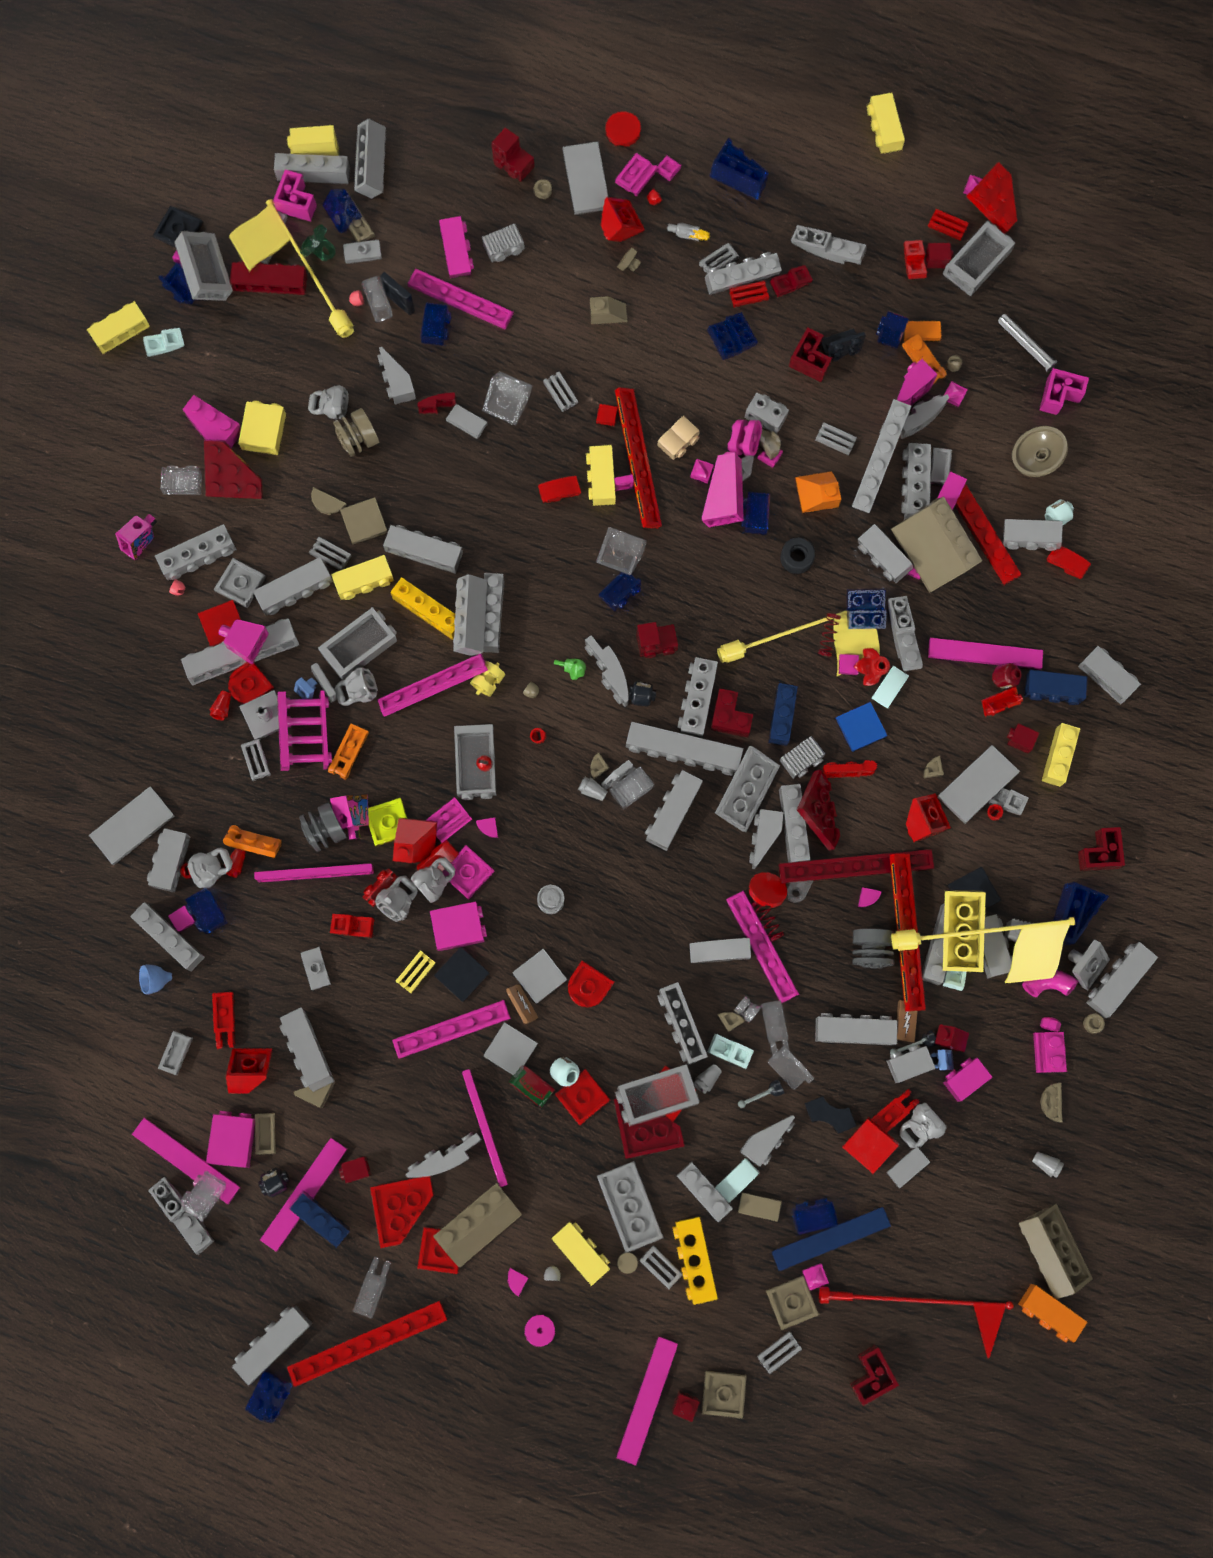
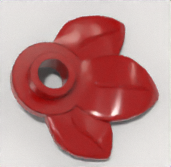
M865 648L863 649L864 658L858 660L854 668L865 675L863 685L871 686L878 683L881 675H885L889 671L890 663L887 658L880 656L875 649ZM880 662L884 665L883 669L879 668Z

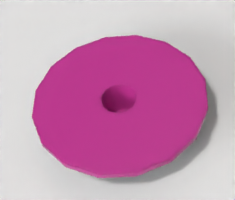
M544 1315L532 1317L525 1326V1336L535 1346L549 1344L555 1335L553 1322Z

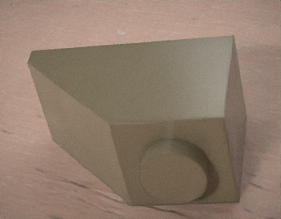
M610 297L590 298L591 324L627 322L626 304Z

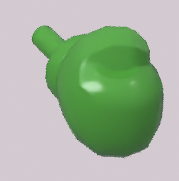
M568 658L565 662L554 660V664L563 666L564 671L570 673L572 680H578L579 677H583L585 674L586 665L583 660Z

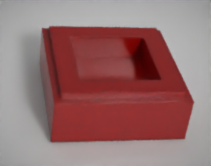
M599 404L596 423L614 426L618 407Z

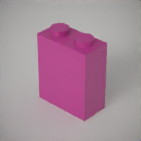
M476 902L430 911L438 951L484 942L487 932L485 925L481 926L480 918L483 917L482 907L477 906Z
M220 1111L219 1115L213 1114L206 1163L249 1168L255 1133V1119L251 1118V1114L239 1113V1117L231 1116L232 1112Z

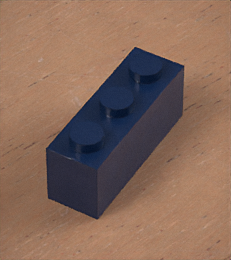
M1030 670L1026 674L1024 697H1030L1031 700L1035 701L1049 699V702L1053 703L1067 701L1068 704L1078 705L1086 699L1087 676Z
M778 684L768 743L788 745L798 686Z
M304 1190L290 1205L289 1210L336 1248L350 1232L348 1226Z

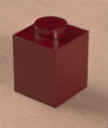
M950 243L928 244L925 252L926 268H946V265L954 258V251L951 250Z
M1018 723L1014 728H1010L1007 734V738H1009L1007 745L1028 754L1033 749L1039 732Z
M940 1024L935 1044L950 1050L965 1052L969 1033L956 1027Z
M366 1156L341 1163V1168L339 1169L341 1180H345L346 1183L372 1176Z
M679 1391L672 1408V1413L692 1422L699 1405L698 1398Z

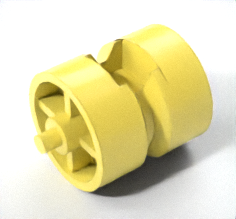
M485 661L488 671L474 676L470 684L477 690V695L483 693L491 697L496 689L495 684H500L505 673L499 668L500 664L498 662L494 665L489 661Z

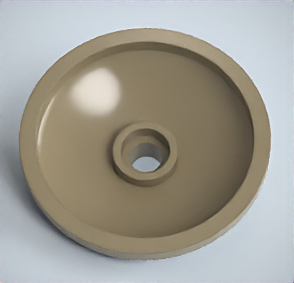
M1040 426L1024 433L1015 443L1012 451L1013 463L1017 470L1026 476L1041 477L1048 475L1058 469L1066 459L1068 442L1064 434L1054 427Z

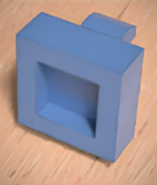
M301 677L296 681L294 691L302 699H313L317 682L313 678L306 682Z
M938 1050V1053L931 1054V1057H937L939 1060L938 1064H934L935 1068H939V1070H954L952 1050Z

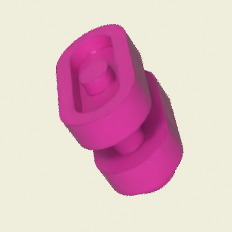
M736 420L732 427V436L728 442V450L735 452L737 455L744 453L746 456H754L757 452L762 433L761 422L759 420H750L749 422L747 420Z

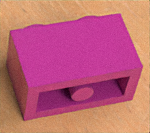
M968 1058L961 1063L962 1068L956 1072L954 1069L945 1076L947 1080L943 1084L957 1102L963 1101L992 1078L978 1058Z

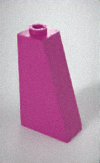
M726 452L717 457L702 515V521L708 527L744 521L742 459L735 452Z

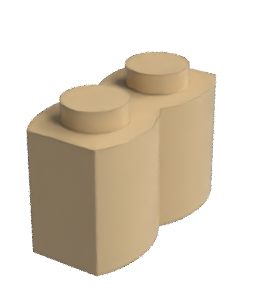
M682 416L658 440V446L673 460L677 457L681 458L687 451L685 448L689 445L693 446L698 441L700 430L686 417Z

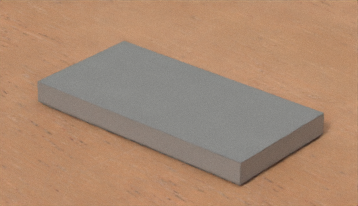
M598 142L563 147L574 213L581 214L603 210L604 199L608 197Z
M991 745L938 795V799L966 824L1020 771Z
M749 746L715 814L742 832H747L780 765L753 746Z
M150 786L89 836L111 864L115 865L174 818L175 815Z
M634 1161L597 1176L626 1253L663 1238Z

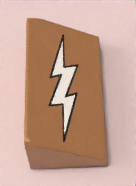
M520 985L506 989L524 1024L527 1025L538 1018Z
M899 1000L896 1019L897 1040L914 1043L917 1011L905 1012L904 1000Z

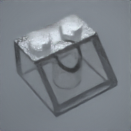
M499 371L491 379L482 411L516 425L528 402L532 385Z
M608 527L596 563L632 575L641 559L647 540Z

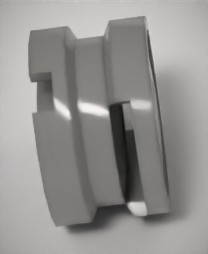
M546 885L541 888L537 897L538 907L546 914L559 912L564 905L565 897L563 891L556 885Z

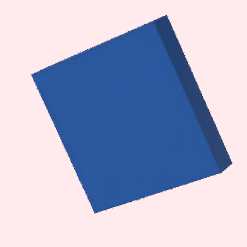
M871 702L836 717V721L852 752L887 737Z

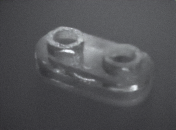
M813 881L790 883L787 888L788 900L793 903L801 902L806 897ZM793 890H797L799 892L798 897H795L792 894Z

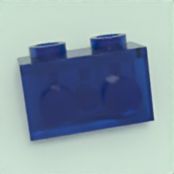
M331 189L322 205L339 233L346 232L353 220H360L362 215L346 189Z
M176 262L166 276H159V279L163 282L162 286L174 294L175 300L181 304L193 303L195 299H192L181 263Z
M624 569L599 593V597L614 611L618 608L622 609L627 604V599L631 595L635 596L641 590V580L639 578L636 579Z
M264 1371L245 1410L260 1421L274 1423L285 1399L289 1395L292 1384L280 1380L270 1372Z

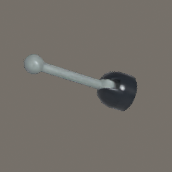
M932 1030L927 1031L922 1035L920 1041L899 1049H891L890 1054L908 1050V1048L918 1044H923L927 1047L936 1046V1037Z
M779 1079L771 1082L767 1091L745 1101L740 1100L738 1106L744 1108L746 1104L768 1094L773 1096L785 1094Z

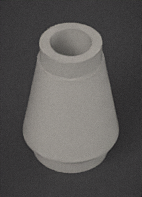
M586 776L578 787L581 794L603 801L608 792L591 777L588 778Z
M713 1064L698 1075L693 1084L703 1094L707 1091L710 1092L722 1071Z
M1038 1151L1032 1160L1050 1177L1054 1176L1057 1178L1064 1166L1060 1159Z

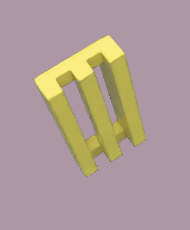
M420 950L396 982L412 994L436 963ZM423 957L424 959L421 961V963L416 967V969L412 972L408 979L403 983L402 980L406 977V975L410 972L414 965L419 961V959ZM428 961L430 964L413 985L408 987V984Z

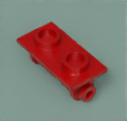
M1012 687L983 699L981 702L984 716H994L996 713L1005 710L1006 707L1011 708L1015 705H1020L1023 697L1018 695L1016 687Z
M382 870L376 877L378 880L364 890L362 898L366 901L370 899L368 903L372 907L376 905L375 900L378 893L383 888H390L398 878L394 873L391 876L392 870Z

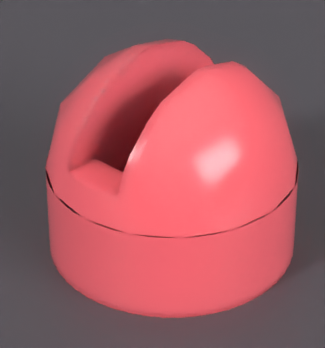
M360 290L351 293L349 301L352 305H364V298Z
M175 579L169 593L177 596L184 594V583Z

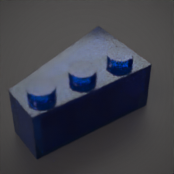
M728 138L713 162L710 177L758 200L766 186L769 173L755 160H750L744 155V151L741 148H736L732 144V140Z
M1075 882L1064 884L1053 921L1069 920V917H1074L1075 925L1069 926L1063 945L1076 943L1087 928L1089 921L1097 914L1103 902L1108 899V895Z

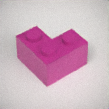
M285 169L273 202L278 212L311 222L316 209V202L312 194L303 192L305 183L302 174Z
M1053 368L1047 378L1039 410L1057 415L1063 407L1064 399L1080 403L1085 395L1089 378Z

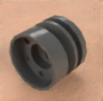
M330 802L318 807V817L311 810L308 811L310 821L307 820L304 814L299 816L302 831L308 843L316 852L321 851L320 841H322L325 848L329 847L328 837H331L335 843L347 838L344 829L341 828L332 810Z
M883 929L853 930V944L862 946V949L853 951V955L861 956V958L852 959V964L864 968L893 966L894 960L886 959L885 957L894 956V952L885 950V947L892 946L891 934L894 931Z

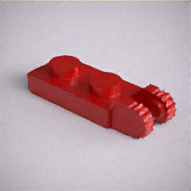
M865 760L863 764H857V762H847L845 764L830 762L823 766L822 773L826 778L870 776L875 773L878 765L874 760Z
M212 993L217 1049H222V1033L228 1032V1045L230 1048H234V993Z
M907 1089L874 1115L871 1120L887 1133L910 1113L909 1111L920 1101L916 1098L904 1107L901 1101L911 1093L910 1089Z

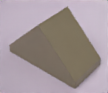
M335 1081L314 1092L309 1087L294 1091V1095L323 1108Z

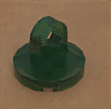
M319 224L313 229L314 234L312 236L309 235L303 242L300 254L307 257L314 253L321 260L328 261L335 256L336 251L334 245L324 237L327 228ZM323 247L329 250V255L323 252Z

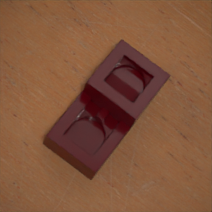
M803 265L790 269L787 274L772 278L770 283L777 297L806 286L813 279L806 266Z
M455 392L437 394L418 402L419 413L438 414V407H454L456 405Z

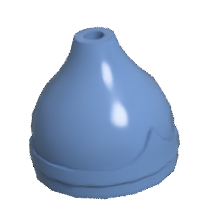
M146 964L140 968L139 982L144 994L149 995L158 992L166 983L172 980V974L159 966Z

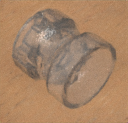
M745 996L734 1011L737 1014H742L744 1019L750 1023L761 1007L753 1004L751 999Z

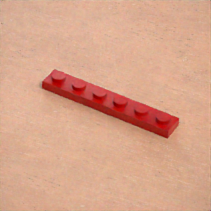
M965 483L955 506L1003 585L1020 577L1021 573Z

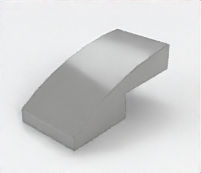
M1003 788L988 803L991 805L998 804L1005 811L1021 815L1028 797L1012 789L1009 791Z

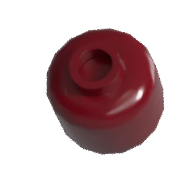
M1006 663L998 665L994 669L992 680L1000 689L1012 688L1019 685L1022 673L1016 664Z

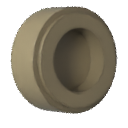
M544 179L537 181L534 185L535 195L540 199L550 197L552 194L551 183Z
M1093 1013L1084 1018L1083 1025L1087 1032L1095 1034L1103 1030L1105 1022L1102 1016Z
M627 1252L619 1256L617 1264L621 1272L629 1274L636 1270L638 1261L634 1254Z

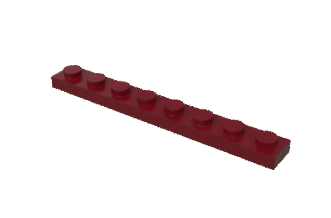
M932 849L779 864L781 884L890 874V855L910 854L911 872L934 869Z

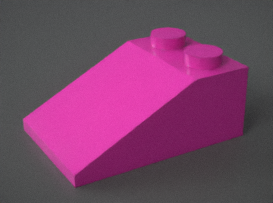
M923 359L918 363L913 362L908 367V373L904 376L905 380L897 401L912 406L931 390L937 373Z

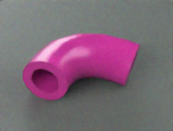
M1056 970L1053 978L1024 981L1022 986L1026 992L1034 997H1037L1047 989H1055L1068 996L1077 986L1078 980L1063 971Z

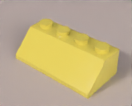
M969 890L945 891L944 934L984 929L985 892ZM984 933L943 938V971L983 972Z

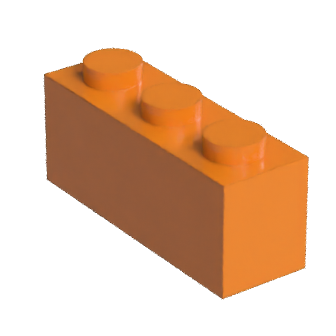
M1033 1284L1029 1286L1018 1305L1023 1307L1022 1312L1030 1318H1033V1316L1037 1317L1040 1320L1039 1324L1047 1330H1050V1328L1057 1332L1056 1336L1066 1343L1068 1340L1075 1343L1087 1324V1321Z

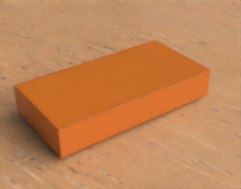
M904 321V341L909 340L917 333L923 341H940L941 321Z

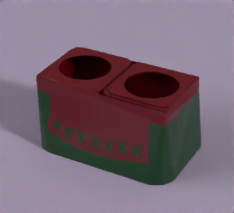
M524 1065L518 1069L508 1082L541 1108L555 1090Z

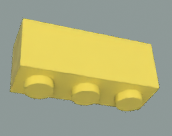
M893 94L872 96L870 104L867 105L868 115L872 117V130L876 132V146L880 148L881 154L902 150L905 139Z
M134 301L131 304H126L116 313L109 314L104 320L92 324L87 330L102 354L150 326Z
M612 445L590 446V453H586L587 465L590 464L591 471H587L588 482H592V488H588L589 499H593V506L615 504Z
M385 555L331 574L341 600L352 599L359 593H369L373 588L378 586L385 587L394 581Z
M1061 723L1056 728L1042 778L1043 782L1059 787L1066 782L1080 728Z
M569 1222L552 1237V1240L592 1286L610 1270L608 1266L610 1261L603 1253L600 1256L594 1250L597 1246L590 1238L586 1240L581 1235L583 1230L576 1222L574 1224Z

